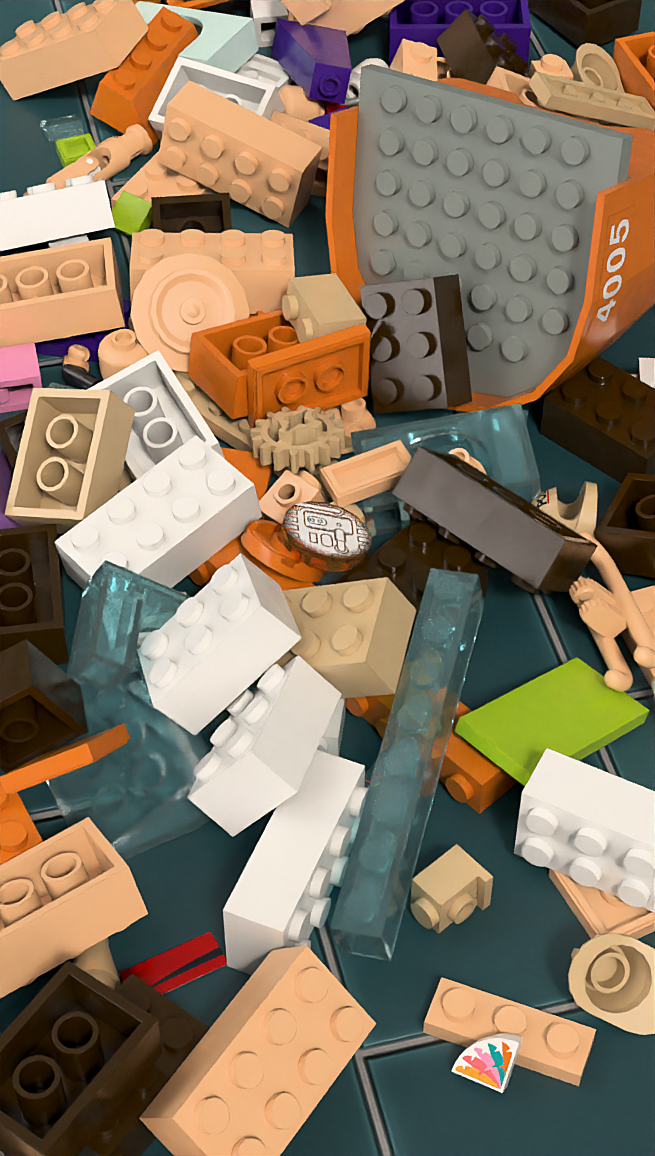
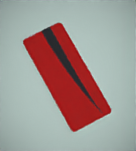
M207 932L122 971L120 976L125 981L131 974H134L156 991L164 994L225 966L227 959L213 934Z

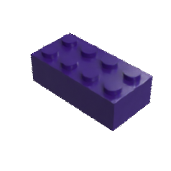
M405 0L395 6L388 14L389 65H391L403 39L421 42L437 48V57L445 58L436 39L465 9H468L477 17L480 14L484 15L494 25L495 31L499 35H502L504 32L507 33L518 45L516 53L528 64L531 35L528 0Z

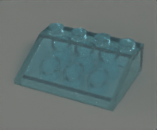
M131 637L74 680L81 686L88 732L57 748L125 723L131 739L128 740L127 744L94 763L46 781L68 827L89 817L123 860L197 830L211 819L187 798L197 779L193 775V771L210 750L200 732L194 736L153 706L137 652L141 645Z

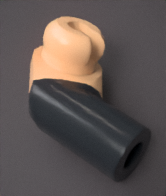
M74 344L69 347L68 355H65L63 358L62 377L73 388L87 390L102 381L88 373L89 363L87 360L90 357V351L82 345Z

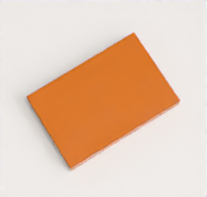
M362 323L247 360L249 426L255 428V421L257 419L267 420V412H282V407H287L290 411H296L299 405H304V407L312 409L321 407V411L368 396L371 332L367 326Z

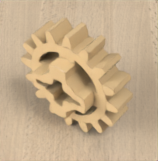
M299 405L296 411H290L289 408L282 407V412H267V420L257 419L255 421V428L250 430L253 457L260 458L262 466L274 463L275 471L287 469L291 470L292 473H297L299 467H306L310 472L315 471V466L319 464L324 466L331 465L330 458H340L341 449H345V429H343L342 419L335 420V413L333 412L321 414V407L312 409Z

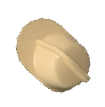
M585 43L580 45L576 51L575 62L570 68L574 76L573 80L625 92L618 67L612 57L596 44Z
M614 932L597 935L584 943L580 949L574 948L571 953L572 962L568 972V984L575 1003L589 1014L625 1031L639 1035L655 1034V948L628 935Z

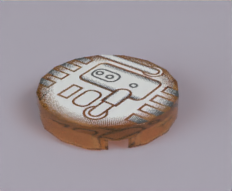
M313 501L295 504L288 509L279 533L283 545L289 552L293 548L300 553L299 560L309 566L325 571H346L353 569L354 563L359 562L361 565L368 555L372 540L368 527L353 513L336 505Z

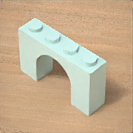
M138 1L135 4L147 25L163 6L194 24L199 36L178 54V57L235 73L259 50L253 18Z

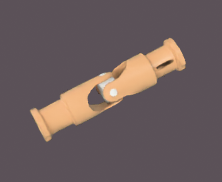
M139 124L131 125L126 129L125 134L119 138H110L79 158L75 163L66 166L49 177L46 184L54 182L56 190L66 188L64 180L91 174L93 175L94 182L107 181L127 168L135 157L150 153L153 148L152 140L142 126ZM28 192L24 193L23 197L28 196Z

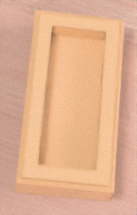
M397 440L321 468L320 477L337 507L342 508L395 488L412 457L401 440Z

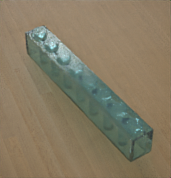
M430 569L330 925V930L340 952L391 962L484 608L478 574Z

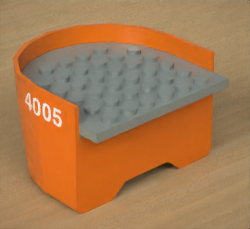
M374 64L361 67L359 105L330 115L325 218L331 274H337L361 311L360 286L459 274L472 402L443 409L491 416L538 400L573 377L606 351L655 305V130L607 127L526 105L514 92L466 79L444 78L432 81Z

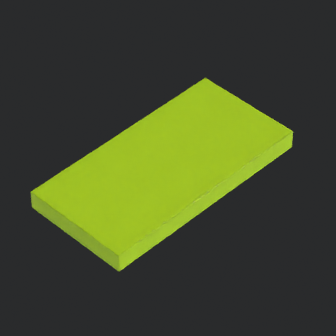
M576 657L460 717L455 732L525 787L547 748L580 761L645 723L650 710L624 691L618 692L608 687L604 682V676Z

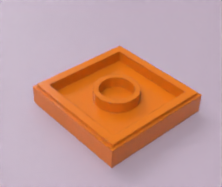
M125 723L42 754L0 776L5 794L16 793L94 763L127 744L131 738Z

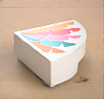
M500 1033L495 1036L482 1038L463 1051L456 1060L452 1072L503 1093L507 1088L524 1037L510 1033Z

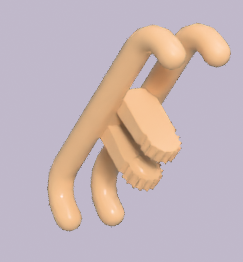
M580 532L579 534L598 545L590 560L598 569L608 590L596 581L594 582L593 579L590 580L589 577L585 579L580 575L579 579L573 585H570L569 594L574 603L577 604L580 611L579 614L584 623H586L609 669L604 675V682L611 689L623 692L631 688L633 677L614 638L628 627L638 646L633 654L634 660L647 669L655 668V638L609 553L592 535L587 532Z

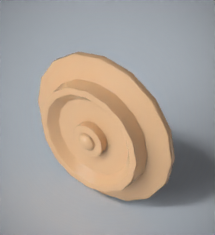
M183 253L162 259L144 273L133 292L130 317L136 339L148 355L159 350L171 370L188 373L192 333L249 318L250 311L244 288L229 268L209 256Z

